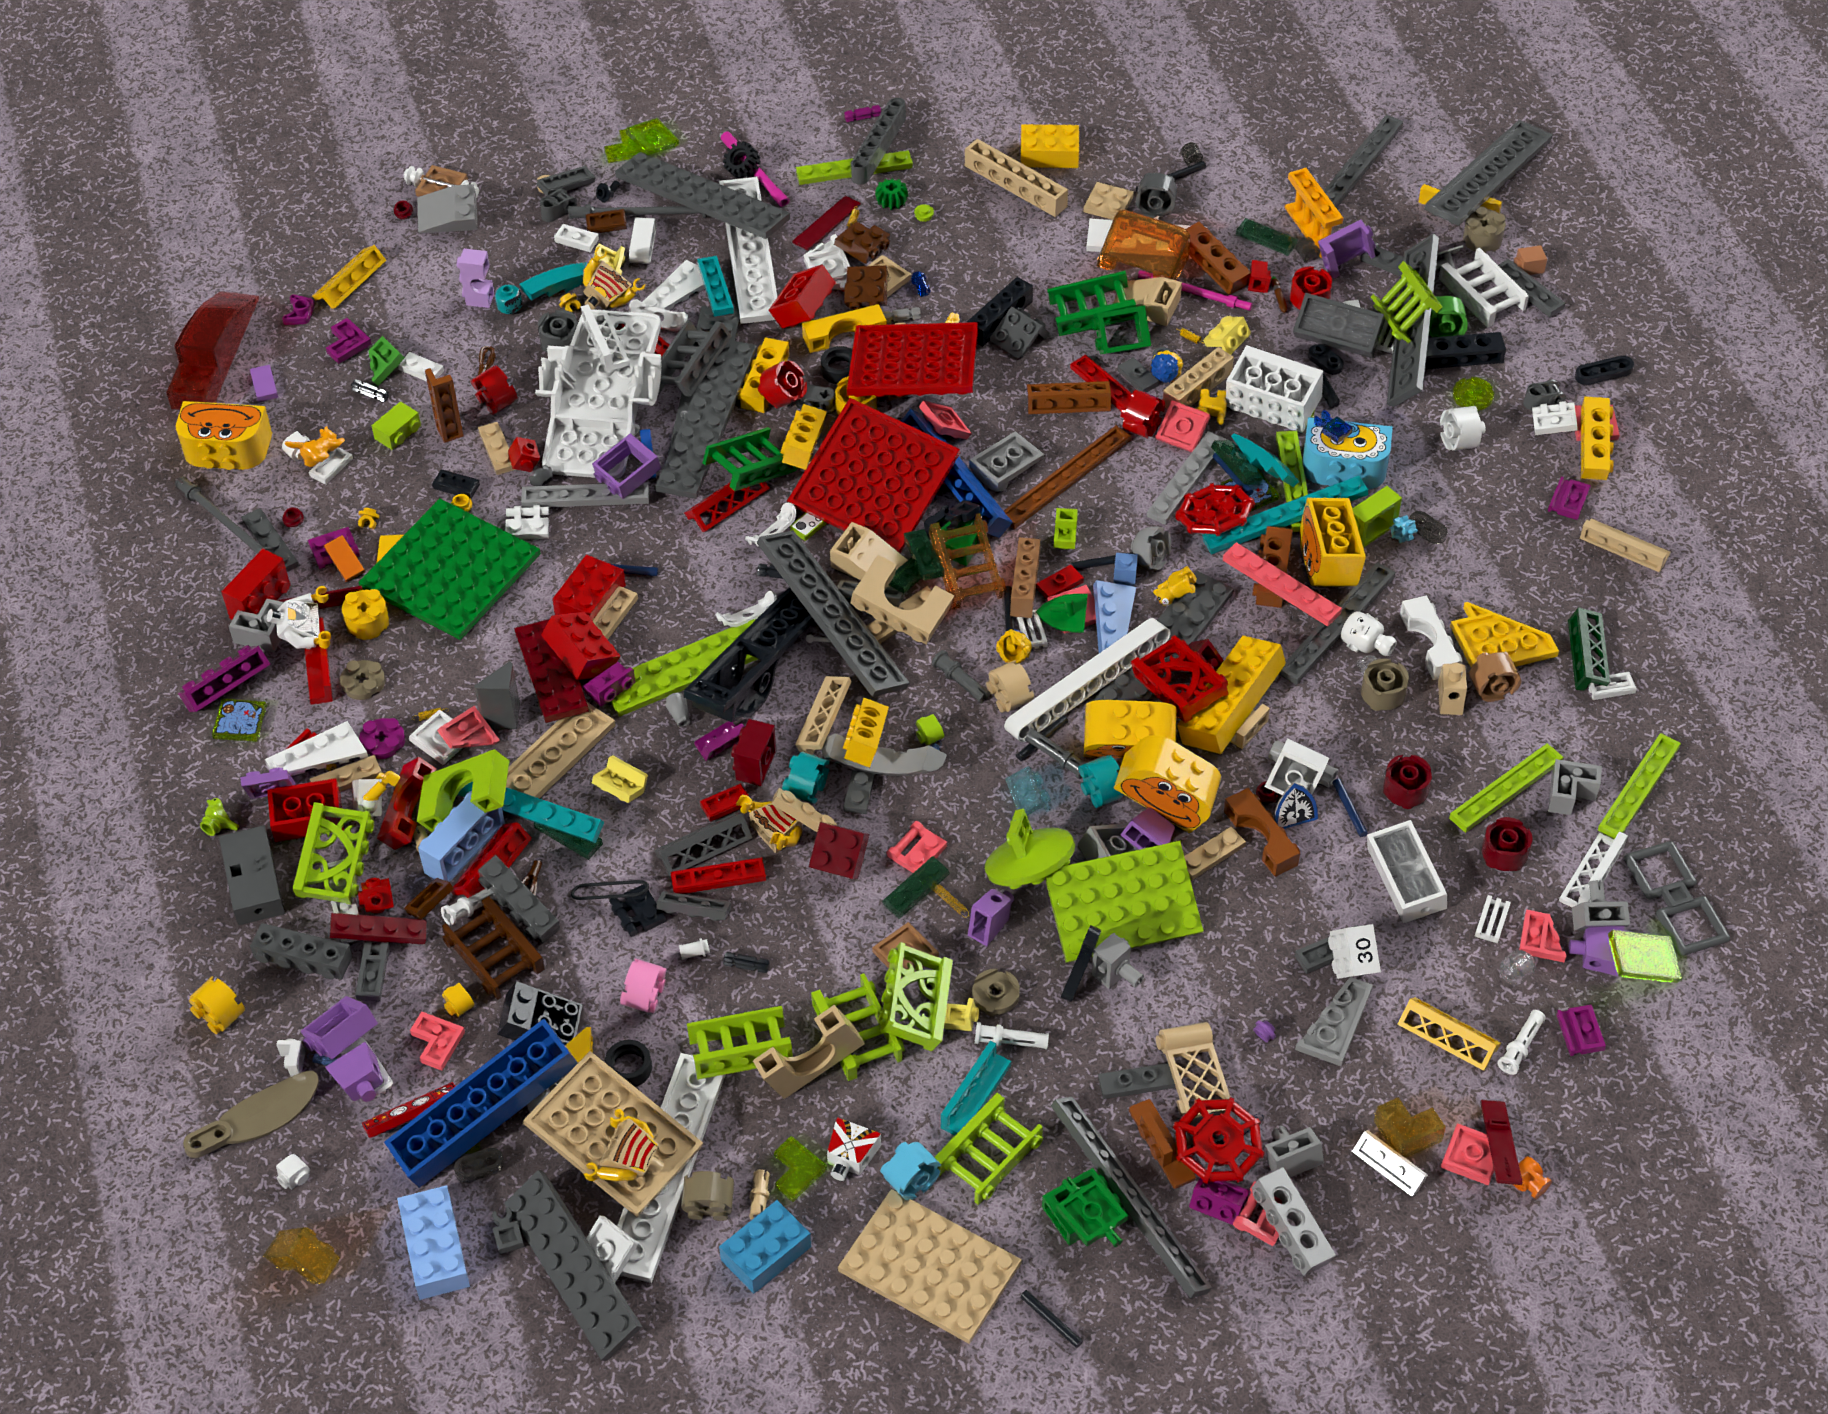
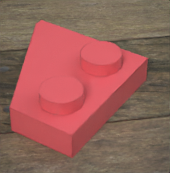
M475 706L437 730L450 749L495 745L500 741Z

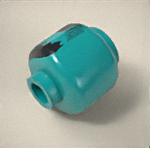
M503 285L495 292L496 306L500 312L513 314L521 309L522 296L518 287Z

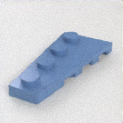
M1096 580L1093 584L1099 653L1128 633L1136 587Z

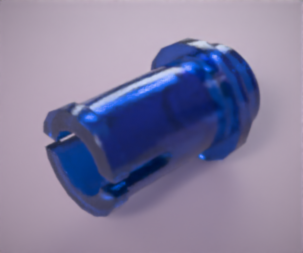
M921 271L914 272L911 276V282L915 285L918 295L920 297L929 295L931 290L926 282V275Z

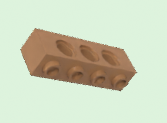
M1019 537L1010 616L1032 618L1040 559V539Z

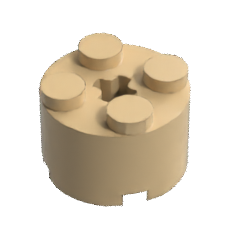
M1015 660L991 670L988 674L989 681L986 682V686L990 694L995 695L997 707L1001 713L1014 710L1034 699V692H1029L1028 685L1031 684L1030 679L1020 663L1015 665Z

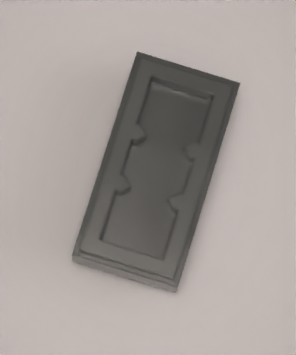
M1134 357L1117 366V371L1139 391L1147 393L1159 386V380Z

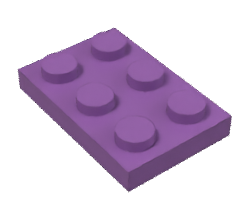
M280 767L270 769L269 773L260 774L259 771L246 773L245 777H240L241 786L251 799L267 797V789L296 785L288 770H283Z

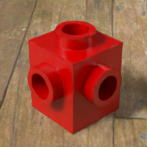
M370 878L361 883L362 891H357L359 904L365 905L366 912L381 913L385 909L394 907L389 878Z

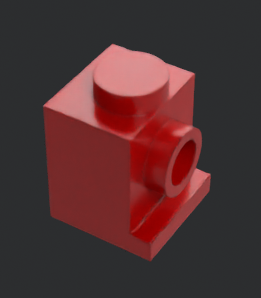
M1252 260L1249 270L1251 274L1248 281V291L1268 293L1271 281V271L1268 270V262Z

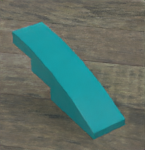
M588 263L570 264L538 274L520 283V290L531 300L544 293L549 297L561 290L567 293L583 284V273Z
M1235 433L1231 435L1251 465L1261 471L1264 469L1268 474L1277 479L1280 477L1282 481L1292 487L1299 482L1290 469L1276 456Z

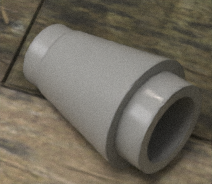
M682 693L669 695L666 698L665 706L678 727L689 725L687 699L683 698Z

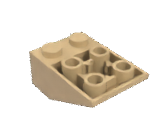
M1165 277L1127 281L1128 287L1124 288L1127 300L1135 299L1136 307L1145 305L1147 321L1167 326L1181 300L1182 282ZM1116 296L1113 304L1119 302L1118 296Z
M851 522L830 550L831 567L859 580L863 578L877 555L897 564L895 576L887 586L889 588L907 565L908 560L873 531L854 522Z

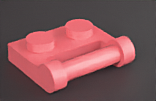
M914 821L910 826V830L894 847L888 849L886 855L894 862L920 877L921 873L947 847V841L927 830L920 822ZM917 835L920 836L921 839L907 855H902L901 852Z
M1251 1186V1194L1240 1216H1236L1233 1225L1238 1230L1246 1231L1273 1246L1279 1234L1275 1227L1268 1222L1265 1210L1262 1209L1256 1223L1249 1220L1257 1204ZM1274 1197L1277 1203L1282 1204L1278 1197Z

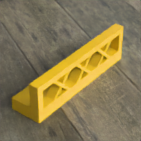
M375 245L364 248L312 297L316 301L323 298L332 309L336 308L374 273L386 259Z
M1416 997L1409 1000L1398 1022L1399 1026L1483 1071L1487 1068L1493 1054L1498 1051L1501 1042ZM1411 1010L1419 1014L1422 1022L1421 1025L1414 1027L1405 1022ZM1425 1018L1431 1020V1022L1426 1023ZM1434 1023L1440 1025L1444 1036L1438 1038L1431 1036L1427 1025ZM1454 1035L1462 1037L1465 1048L1458 1050L1453 1048L1449 1037ZM1445 1038L1446 1043H1444V1042H1442V1041H1440V1040ZM1468 1041L1474 1043L1475 1045L1469 1046ZM1479 1046L1488 1051L1482 1063L1473 1058L1471 1048ZM1467 1050L1468 1055L1464 1054L1461 1051Z

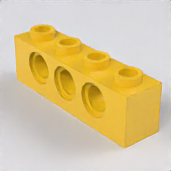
M765 337L763 344L758 346L757 357L751 363V371L746 374L744 387L739 390L738 400L741 402L742 409L765 413L769 402L758 391L760 376L767 368L788 360L789 342Z
M1584 396L1581 406L1582 479L1607 480L1609 473L1613 472L1614 461L1610 460L1614 447L1613 442H1610V437L1613 436V424H1610V419L1613 417V407L1610 406V398Z
M803 404L801 411H796L780 452L784 454L783 463L807 469L823 428L827 411Z
M863 698L861 705L856 704L843 745V749H846L845 759L870 768L878 748L888 706Z

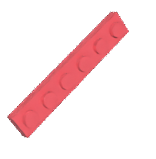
M1237 542L1223 554L1224 562L1327 627L1341 614V607Z

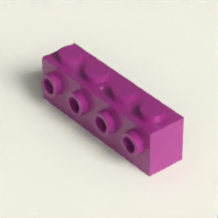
M246 645L237 651L239 655L233 659L229 656L219 662L220 667L214 671L210 668L200 675L202 678L194 682V680H191L182 686L183 690L178 695L189 712H197L269 666L270 662L259 646L250 647Z

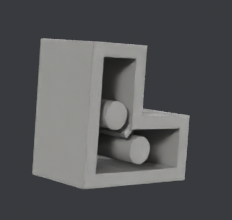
M266 599L258 615L237 610L229 625L233 643L244 646L249 645L250 647L259 646L261 650L274 652L281 638L277 636V624L267 622V614L270 609L278 610L284 602Z
M1556 759L1551 774L1548 812L1571 815L1576 798L1596 800L1601 784L1602 766Z

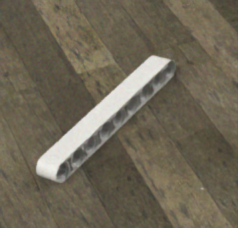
M1154 618L1146 620L1009 716L1005 721V730L1020 742H1026L1025 737L1032 728L1037 732L1042 731L1132 667L1130 661L1136 657L1141 659L1166 643L1171 635L1170 630Z

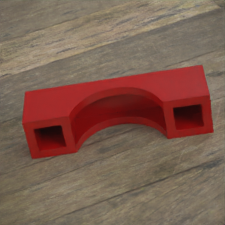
M417 757L403 765L399 775L400 779L395 786L377 836L379 841L393 850L411 842L417 823L412 820V813L421 797L423 777L435 772L437 769L422 758Z

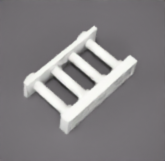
M1480 248L1476 249L1473 262L1458 269H1454L1448 262L1441 265L1439 280L1456 297H1459L1462 303L1487 328L1494 325L1497 312L1516 304L1522 311L1526 310L1529 295ZM1477 268L1485 273L1470 281H1466L1462 277V275ZM1489 280H1492L1497 285L1481 294L1474 289V287ZM1502 292L1509 297L1493 306L1486 301Z

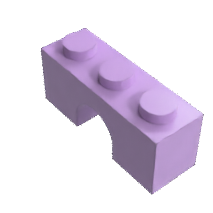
M463 249L461 256L457 258V268L460 269L459 281L463 285L462 297H465L466 305L490 308L494 297L492 280L485 279L490 266L487 251Z

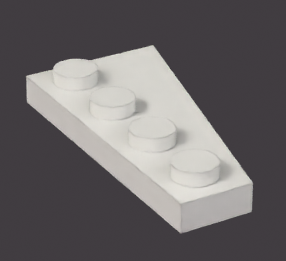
M685 260L642 303L671 310L678 302H684L689 299L691 294L696 291L699 293L705 289L698 265Z
M346 721L266 758L265 761L269 770L280 767L283 770H288L291 776L305 773L308 769L317 768L319 770L326 768L328 764L336 762L343 764L349 762V759L360 757V759L367 758L368 754L352 727Z

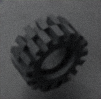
M738 141L737 145L734 143L731 145L732 149H727L728 154L724 153L726 158L723 159L724 167L737 179L744 178V176L749 178V174L753 175L755 173L753 170H758L759 168L757 164L761 162L759 160L760 155L750 143ZM746 155L744 162L737 165L739 159Z

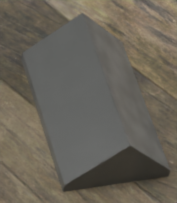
M509 661L474 685L479 712L491 729H517L520 700L513 664Z

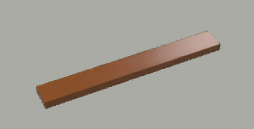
M1117 425L1111 428L1006 508L1004 512L1013 522L1010 526L1016 529L1131 441V435Z

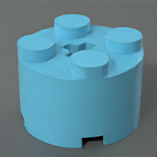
M903 1142L896 1148V1154L882 1166L880 1171L887 1182L905 1200H913L917 1198L915 1193L919 1190L924 1193L934 1184L940 1174L938 1166H941V1164L921 1143L913 1142L907 1144Z

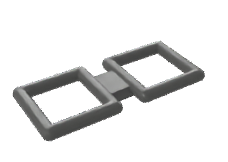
M1668 841L1624 855V861L1647 899H1654L1662 896L1666 902L1667 907L1658 909L1656 916L1681 956L1730 941V935L1707 897L1692 898L1687 888L1694 887L1697 881L1674 842ZM1668 851L1683 875L1684 880L1652 889L1636 861ZM1701 906L1718 935L1685 945L1668 916Z

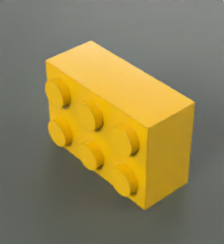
M1021 124V163L1030 168H1078L1079 125Z

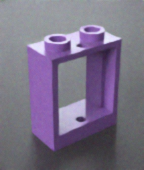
M631 433L592 463L595 478L600 483L604 482L612 494H618L622 499L661 469L658 457ZM628 455H634L643 465L621 483H618L607 473Z
M345 996L301 1030L305 1038L303 1043L310 1051L314 1050L320 1056L324 1055L333 1059L376 1026L378 1022L366 1004Z

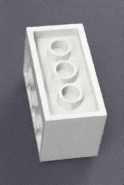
M1246 345L1226 381L1227 407L1234 411H1240L1252 417L1269 421L1272 424H1278L1290 430L1303 433L1308 417L1311 418L1322 398L1323 370Z

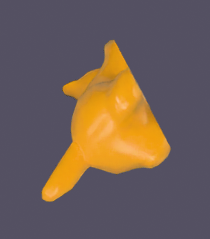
M325 426V429H320L321 436L319 439L304 443L286 441L285 445L289 448L300 449V455L304 459V464L308 467H314L316 464L326 460L329 457L328 453L339 447L345 439H336L337 434Z

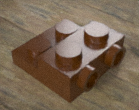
M856 221L835 238L834 245L867 264L871 259H875L882 250L885 251L890 245V234L875 225L869 229Z
M887 265L847 267L844 303L848 308L857 310L861 309V307L877 304L880 307L887 306Z

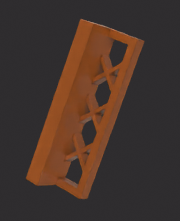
M431 368L425 369L435 424L443 442L446 443L464 437L451 375L436 379Z
M1109 381L1027 384L1028 414L1111 411Z

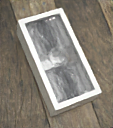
M1411 820L1367 835L1368 851L1403 923L1447 909V893Z

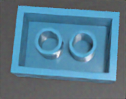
M776 1200L719 1246L720 1258L745 1286L755 1294L811 1248V1235Z

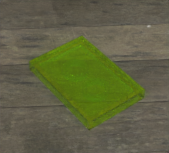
M1611 930L1608 933L1618 976L1674 983L1682 980L1670 936Z

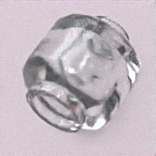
M1523 950L1511 952L1500 963L1501 977L1513 985H1521L1532 977L1536 971L1534 958Z

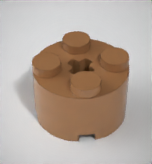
M1508 652L1480 654L1477 657V662L1473 664L1468 673L1479 696L1486 702L1505 699L1503 695L1508 692L1512 695L1521 685L1520 675Z

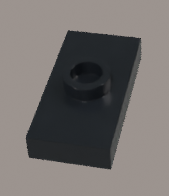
M442 469L432 483V487L435 490L453 495L465 494L470 499H472L480 485L478 479Z

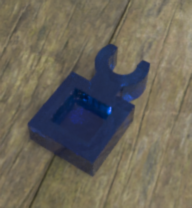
M1325 410L1322 411L1321 418L1318 416L1314 417V424L1317 427H1321L1322 433L1337 444L1352 434V426L1338 416L1332 419L1329 412Z

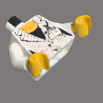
M319 586L316 589V594L308 593L285 601L278 610L270 609L267 614V622L277 624V636L288 641L297 649L306 648L310 650L311 647H316L318 644L323 649L330 646L331 634L328 631L319 632L318 604L314 603L316 600L320 603L327 602L328 594L320 595L326 593L327 588Z

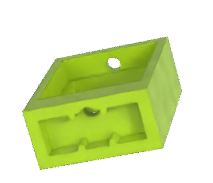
M1385 486L1352 508L1363 548L1391 530L1389 527L1394 525L1393 519L1399 517L1402 497L1389 486Z

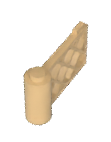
M1208 1022L1159 1031V1035L1156 1036V1045L1159 1050L1166 1054L1180 1098L1176 1102L1180 1116L1190 1109L1188 1102L1191 1097L1195 1100L1198 1098L1206 1100L1195 1093L1199 1084L1211 1091L1207 1100H1211L1214 1093L1223 1099L1230 1098L1213 1045L1212 1030ZM1198 1053H1209L1211 1061L1208 1065L1196 1058ZM1182 1056L1189 1060L1186 1068L1184 1069L1177 1065L1174 1057ZM1192 1063L1204 1069L1200 1078L1188 1071ZM1207 1072L1217 1077L1218 1083L1215 1087L1203 1080ZM1184 1076L1196 1082L1192 1091L1182 1085L1181 1080ZM1216 1109V1110H1207V1111H1208L1209 1113L1214 1112V1111H1218V1112H1221V1113H1225V1110H1226V1109Z

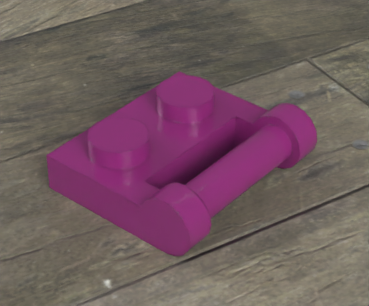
M349 527L308 539L309 547L319 570L325 568V565L334 563L325 550L324 545L341 535L344 536L356 557L360 556L359 549Z

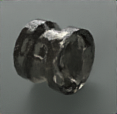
M1194 142L1185 144L1180 150V154L1187 166L1203 160V155L1199 151L1198 145Z
M1310 237L1303 238L1296 245V251L1306 263L1316 260L1320 255L1319 247L1315 245V242Z

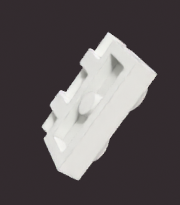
M1566 401L1555 405H1547L1546 403L1540 404L1538 407H1532L1535 435L1578 430L1574 402L1566 403Z
M534 505L529 508H522L521 506L506 508V517H514V519H506L505 531L522 540L549 539V519L541 518V515H549V507ZM522 516H533V518L522 519Z

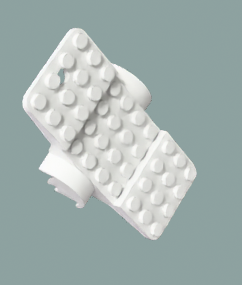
M591 309L593 315L606 311L614 329L618 327V324L626 325L621 330L615 329L629 359L630 365L606 372L584 325L582 315L570 346H548V359L541 357L542 367L538 368L540 390H536L535 394L540 397H551V418L542 466L546 464L548 467H551L553 474L595 478L592 463L631 433L634 436V423L639 405H654L660 388L661 354H654L661 329V319L658 315ZM603 319L596 322L597 324L602 325L605 320ZM602 332V335H603L604 337H608L609 334H610V333ZM608 344L609 349L613 350L616 347L615 345ZM614 357L612 360L613 362L623 359L619 357ZM628 456L607 473L614 479L620 478L625 472Z

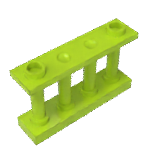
M1403 261L1398 266L1402 272V278L1381 300L1374 294L1371 296V299L1375 303L1373 307L1381 314H1384L1386 321L1393 330L1391 332L1392 335L1399 341L1403 339L1410 343L1412 340L1406 331L1426 310L1431 308L1437 313L1442 308V305L1419 273ZM1407 284L1408 287H1407V288L1396 298V300L1388 307V304L1390 303V301H1391V300L1401 291V289ZM1413 293L1414 296L1404 305V307L1396 315H1394L1396 310ZM1419 302L1420 305L1413 311V313H1412L1402 324H1400V322L1404 319V317H1405V316L1416 306V304Z
M865 973L860 975L861 987L835 997L824 998L821 990L811 992L812 1006L817 1016L833 1005L838 1006L865 996L870 1006L844 1016L851 1023L871 1015H875L878 1021L882 1008L875 995L877 992L873 981H868ZM881 1023L858 1032L862 1040L865 1041L883 1034L880 1033ZM885 1033L887 1045L857 1056L850 1054L839 1061L848 1081L857 1078V1069L860 1068L861 1064L893 1053L897 1062H901L902 1052L905 1051L901 1038Z
M782 1006L687 1023L690 1045L698 1043L700 1054L693 1055L697 1080L756 1069L757 1067L753 1060L772 1047L784 1057H793L790 1037L781 1038L779 1028L785 1027ZM770 1030L772 1040L757 1043L755 1032ZM746 1034L748 1045L733 1047L731 1037ZM722 1039L724 1049L709 1052L707 1042Z
M996 1093L934 1157L941 1164V1166H938L940 1170L939 1176L946 1170H951L976 1189L975 1203L977 1205L984 1199L986 1201L990 1199L995 1192V1187L1031 1149L1036 1150L1043 1141V1126L1038 1124L1030 1132L1005 1113V1098L999 1093ZM994 1120H999L1024 1140L1014 1148L989 1129V1125ZM978 1137H984L1008 1156L998 1165L975 1148L973 1142ZM962 1153L964 1155L968 1154L992 1172L984 1182L957 1163V1158Z

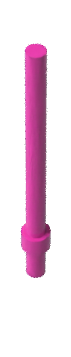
M1142 270L1138 273V278L1141 279L1163 277ZM1182 282L1181 291L1225 303L1226 306L1231 308L1238 307L1248 311L1252 309L1253 303L1240 300L1237 296H1226Z

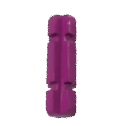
M879 105L871 106L872 108L854 109L853 112L848 110L844 112V118L846 122H853L854 119L858 121L871 118V116L878 117L881 114V108Z

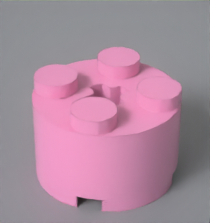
M635 958L624 983L627 993L622 992L620 1004L647 1013H654L658 1004V992L662 993L666 979L664 977L667 969Z

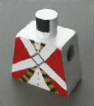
M837 1117L827 1151L828 1164L834 1166L831 1176L843 1181L848 1171L860 1175L881 1146V1133Z

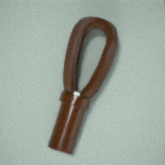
M487 345L481 347L477 376L493 365L496 358L494 347ZM490 351L489 358L486 364L484 365V357L486 353Z
M539 860L533 862L530 872L521 881L526 887L532 882L530 891L534 895H536L538 874L542 867V862Z

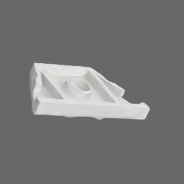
M834 234L830 236L831 240L826 244L820 243L814 250L804 254V262L807 269L823 264L836 282L832 289L845 290L847 267H850L844 251L834 245L835 238L837 237Z

